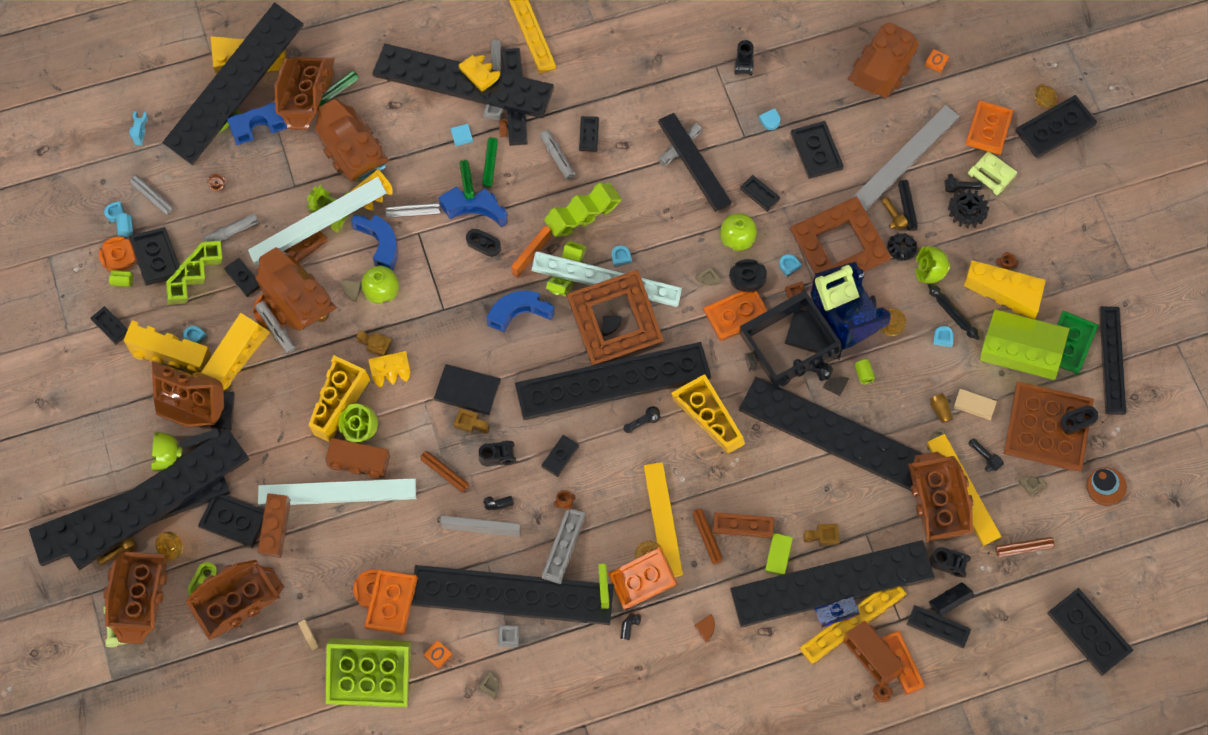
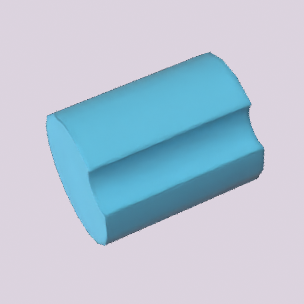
M127 213L117 215L116 226L118 236L128 238L133 235L132 216L127 215Z

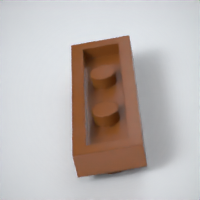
M715 512L713 534L772 538L774 517Z

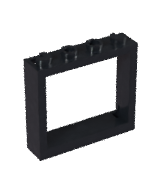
M805 290L740 326L741 337L775 388L780 385H787L794 377L803 376L810 368L819 367L826 359L835 358L841 352L842 343ZM805 307L830 346L776 376L751 336Z

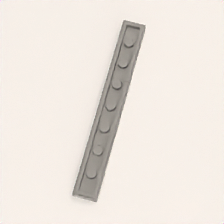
M945 105L852 198L857 196L865 211L868 210L959 119V115Z

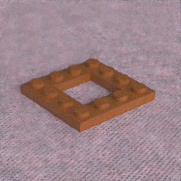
M857 196L790 227L816 278L820 276L825 277L839 271L846 265L851 267L853 271L852 277H855L891 260L890 253ZM849 222L864 251L832 265L817 236ZM842 277L826 284V288L829 289L845 282L844 278Z
M639 270L566 294L591 366L664 341ZM626 294L639 330L604 341L591 306Z

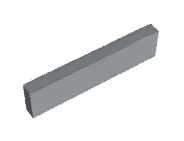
M574 509L565 511L542 573V579L559 584L562 583L586 513Z
M443 515L440 521L442 529L520 537L521 527L518 523Z

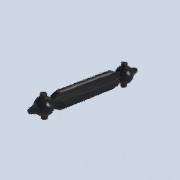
M928 284L929 294L936 297L939 305L961 329L967 331V336L979 340L978 329L971 327L970 321L945 294L940 293L941 289L938 286Z

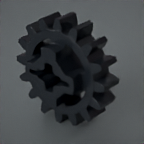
M962 189L960 194L954 193L953 198L950 199L948 206L950 211L949 217L954 216L953 222L959 221L960 227L966 224V228H969L972 224L976 228L977 224H983L984 219L988 216V200L983 201L984 195L978 196L977 190L971 193V189H968L967 193H965Z

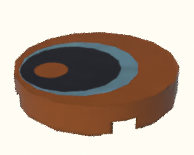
M1102 467L1091 473L1087 479L1086 489L1094 502L1103 506H1111L1122 500L1126 494L1127 485L1125 478L1120 472L1113 468Z

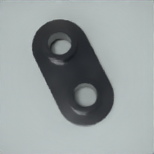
M471 229L467 232L466 243L470 248L489 257H494L500 253L501 244L497 238L479 229Z
M1087 405L1068 412L1061 418L1060 427L1066 433H1075L1090 427L1097 421L1098 411L1094 407ZM1084 415L1089 416L1090 419H1089V420L1085 419V418H1084ZM1067 422L1072 423L1073 426H1068Z

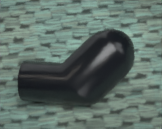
M489 496L483 500L484 507L489 511L503 509L514 504L511 496L495 501L493 497Z
M630 613L623 621L620 639L630 640L632 625L640 624L641 616L639 614Z

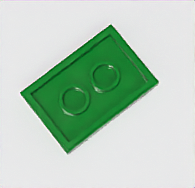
M1062 311L1057 325L1070 329L1059 368L1079 375L1097 331L1098 324Z

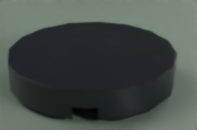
M744 259L738 261L730 269L729 280L731 285L742 292L757 291L766 283L767 271L765 266L757 263L756 260Z

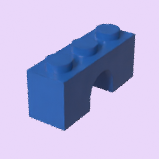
M269 103L264 107L254 108L249 112L236 114L227 119L236 145L254 140L252 131L257 125L263 124L268 126L271 134L287 129L283 118L276 113L275 103Z

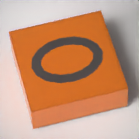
M933 49L925 62V66L941 73L949 60V56Z
M438 640L424 653V657L438 670L452 656V653Z

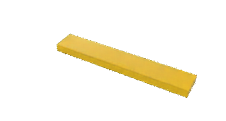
M509 0L539 74L556 69V64L529 0Z
M943 434L928 441L927 446L931 453L939 452L946 457L955 456L963 470L964 476H967L969 481L968 493L972 495L974 506H972L973 529L982 546L1000 539L1002 536L946 435Z
M663 462L644 465L657 547H662L674 576H683Z
M902 587L870 595L802 645L799 650L810 664L813 665L840 645L847 631L864 620L868 624L906 596L907 593Z

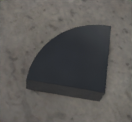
M603 316V336L611 335L617 330L621 324L622 316Z

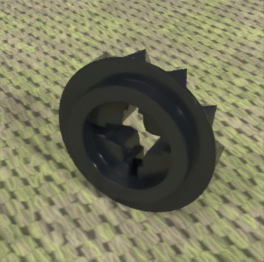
M906 232L904 234L897 233L889 239L887 249L893 258L905 261L911 259L916 254L917 242L913 239V236L907 235ZM904 241L906 247L901 252L900 244Z

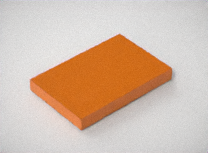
M979 100L965 145L1001 155L1014 110Z
M740 291L703 307V311L719 341L740 333L741 325L768 311L757 291Z
M662 547L608 573L624 610L678 584Z
M378 569L364 625L365 629L405 635L417 584V575Z

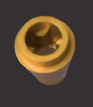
M943 393L929 399V405L942 423L953 419L948 399Z

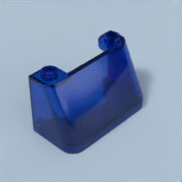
M856 262L815 273L810 294L812 301L842 343V350L851 348L889 325L891 320L890 312L884 307L877 309L862 286L864 272ZM849 265L853 271L852 277L860 297L825 311L815 284V278L825 277L841 270L843 266ZM842 277L826 284V288L829 289L845 282L844 278Z

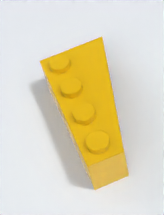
M211 36L213 68L216 74L244 39ZM286 49L267 72L280 70L284 59H287Z
M972 260L967 271L964 287L995 300V303L1001 306L1003 304L1011 308L1018 315L1022 314L1028 318L1035 319L1039 311L1046 280Z
M240 313L201 373L219 380L223 385V391L226 390L234 377L269 335L270 331Z
M133 320L124 338L126 346L135 359H147L151 362L166 364L177 370L181 368L191 374L201 373L212 355L207 346L187 339L179 341V338L173 334L166 333L162 335L150 326H147V329L139 327V322Z
M335 355L332 357V365L330 370L328 369L327 379L324 387L321 388L319 401L315 405L308 425L315 436L329 443L339 430L338 420L341 412L345 411L348 405L357 402L370 382L365 369Z
M705 374L671 393L673 401L727 454L745 445L742 434Z

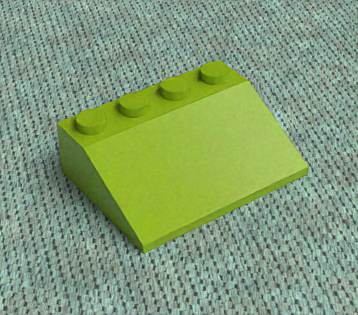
M994 309L980 361L1056 380L1070 328Z
M330 638L326 650V704L407 707L412 641Z

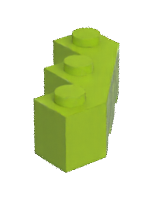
M600 182L593 187V191L589 195L574 196L567 207L552 208L544 221L555 237L568 236L573 233L572 229L579 225L583 228L594 222L597 215L610 213L622 201V198L611 183Z
M221 241L201 242L179 269L166 281L167 305L186 304L188 299L186 285L204 284V266L221 265Z

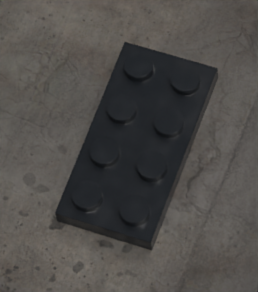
M1074 95L1016 128L1015 132L1033 155L1039 158L1094 127L1097 121L1079 98Z
M1079 588L1047 613L1101 676L1134 651Z

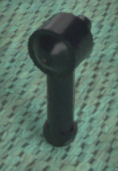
M948 174V178L944 181L945 191L950 193L956 192L959 189L981 190L983 188L981 181L958 182V179L954 178L953 174Z
M800 359L794 360L793 366L802 361ZM823 363L819 367H812L807 371L817 373L819 380L824 381L830 378L833 368L830 364Z
M655 406L649 407L644 416L629 424H625L623 430L626 433H631L632 430L647 422L656 423L660 419L659 409Z
M975 438L969 441V446L986 459V472L997 471L1004 465L1000 456L992 455Z

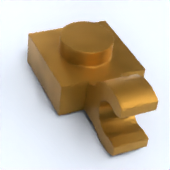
M359 331L356 336L358 338L357 342L367 345V351L378 356H385L392 343L391 338L376 332L371 337L367 333Z
M460 408L453 424L454 428L469 433L476 429L481 433L487 434L490 428L488 422L478 420V413Z
M838 523L818 524L817 530H806L805 534H803L804 542L818 540L819 546L839 545Z

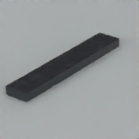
M520 48L502 49L504 72L522 77ZM507 110L509 146L527 145L525 114Z
M675 113L659 119L658 124L713 210L717 212L732 203Z
M1100 306L1099 318L1105 414L1125 415L1126 400L1120 307Z

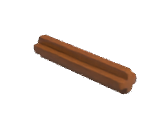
M423 452L420 456L421 461L461 492H465L468 489L469 483L430 452Z
M703 509L694 510L693 517L713 564H718L722 562L723 558Z
M1053 537L997 545L995 550L998 557L1051 549L1055 546Z

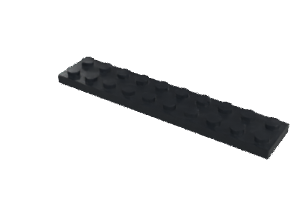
M274 2L162 143L193 165L227 123V119L231 118L304 26L303 22Z
M384 43L373 70V76L539 118L544 117L554 90V84L500 71L498 80L481 92L459 69V64L462 62Z
M697 342L515 383L523 420L685 385L704 374L708 379H711L702 343Z
M755 377L739 408L740 412L911 491L913 482L908 464L914 462L916 455L923 453L780 387L775 388L773 384Z
M227 428L220 432L219 436L209 439L175 461L172 466L161 470L59 536L58 539L80 571L250 459Z
M225 477L154 523L208 503L212 498H219L218 496L229 495L230 491ZM127 492L30 528L29 532L39 564L44 566L69 556L58 537Z
M920 540L732 587L730 592L739 624L742 628L870 596L874 593L886 592L899 587L933 580L935 576L924 542Z
M415 565L414 575H417L418 579L411 606L610 625L614 584H608L609 607L601 609L599 583L563 579L562 583L559 584L542 579V577L421 565Z

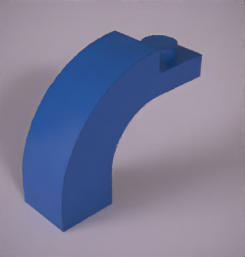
M354 215L351 220L353 229L373 236L379 242L378 249L373 257L374 265L386 266L393 270L398 259V247L395 234L390 225L376 215L373 216L371 221L365 216L359 217Z
M533 291L513 292L502 297L494 304L487 316V325L505 332L510 321L521 313H533L552 321L555 315L554 306L547 301L541 302L540 293Z

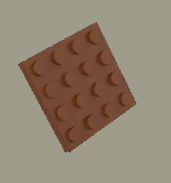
M1017 381L1003 454L1081 472L1089 427L1075 433H1066L1060 427V420L1064 414L1083 406L1093 407L1094 399ZM1084 415V418H1085V419H1087V420L1090 419L1089 416ZM1067 422L1068 426H1073L1072 423Z

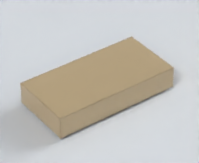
M959 389L953 408L991 420L997 401Z
M302 620L298 622L311 650L319 648L307 621Z

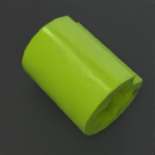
M111 270L109 275L110 285L131 287L133 284V272Z
M864 359L854 364L860 384H869L876 379L870 360Z

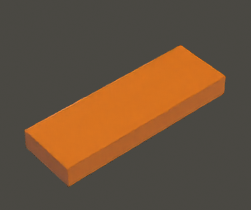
M544 226L513 263L512 274L518 278L534 259L535 252H540L551 238L550 228Z
M900 631L881 637V640L887 642L894 655L899 656L903 662L904 668L898 679L905 694L907 695L924 688L925 684Z

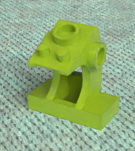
M319 185L318 188L314 186L313 191L310 192L306 199L309 201L306 208L312 214L337 199L330 197V192L323 189L322 185ZM347 216L330 225L331 230L339 232Z

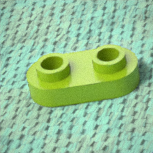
M205 562L198 567L187 589L189 596L200 584L204 583L203 581L207 578L205 576L206 572H212L210 576L218 574V570L213 563Z

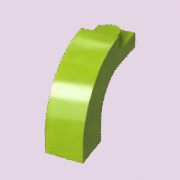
M569 241L565 244L561 258L583 263L587 246ZM553 276L547 282L546 289H549L553 294L567 297L566 294L570 293L575 282Z

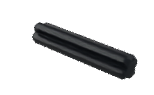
M900 180L898 187L904 215L908 223L907 230L915 231L918 224L908 180Z

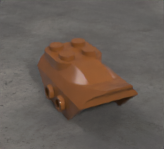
M893 23L882 25L871 43L865 45L862 57L856 59L853 65L854 69L847 79L852 81L854 85L886 99L892 95L895 89L898 90L903 81L902 77L908 75L911 69L910 63L919 47L917 39L911 32Z
M294 57L284 59L283 65L279 70L278 79L274 84L276 113L283 118L288 129H308L317 113L323 94L328 91L334 76L332 67L335 58Z
M333 99L318 108V121L314 128L325 147L323 151L328 159L332 158L334 161L332 164L337 172L340 171L350 182L389 161L381 149L380 141L378 138H373L369 125L365 126L353 107Z
M275 247L260 256L259 272L255 278L266 298L268 307L274 309L279 320L285 322L288 327L301 331L337 309L325 289L315 280L311 273L308 274L293 255H289Z
M152 361L153 398L156 415L185 427L215 425L224 409L222 383L200 372L191 375Z
M939 452L916 455L914 462L908 464L913 482L911 486L912 495L916 497L918 503L916 505V512L918 516H921L926 540L929 542L942 541L972 533L973 497L968 493V478L966 475L964 476L963 470L955 456L946 457Z
M121 551L113 561L112 569L108 571L109 584L104 589L105 626L112 629L118 642L142 644L146 636L154 630L158 607L163 602L162 588L167 582L166 567L169 555Z
M250 560L228 565L221 570V573L207 577L203 581L204 583L200 584L185 602L203 633L210 641L230 629L238 627L246 618L255 617L260 613L261 609L280 599L279 595L284 586L272 568L259 565L257 560Z

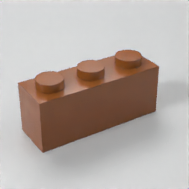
M331 438L325 460L332 470L340 471L343 469L355 475L363 473L371 478H384L390 454L388 449Z
M267 493L258 553L261 556L282 557L291 502L290 498L286 495Z
M864 620L846 632L843 643L881 687H884L901 675L904 668L902 660L899 656L894 655L886 641L881 640L873 626L868 625Z

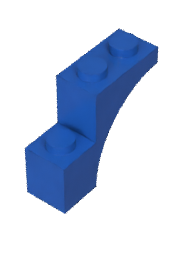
M457 186L438 197L440 207L449 219L458 215L473 213L491 218L500 227L507 224L506 216L508 214L505 208L497 204L498 201L495 195L489 193L486 188L475 194L473 199H466L464 191H460Z

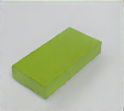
M773 533L765 572L776 575L785 574L793 537Z
M598 564L601 609L609 607L607 565Z

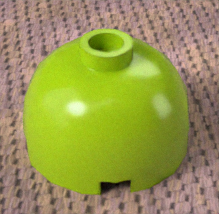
M734 213L727 216L720 228L722 243L726 247L733 248L734 251L749 249L757 237V228L754 220L742 213Z
M923 246L918 252L916 262H919L918 268H915L917 280L927 284L941 281L950 270V263L946 253L942 249L933 246Z
M374 266L368 269L362 277V292L366 299L372 303L383 304V302L388 300L390 302L398 294V278L394 271L386 266Z
M363 404L348 405L345 411L341 412L338 420L340 433H343L347 441L354 443L365 442L371 439L378 429V417L375 411Z
M155 432L152 448V457L154 459L152 471H161L172 466L177 459L181 458L182 447H178L174 436L168 433Z

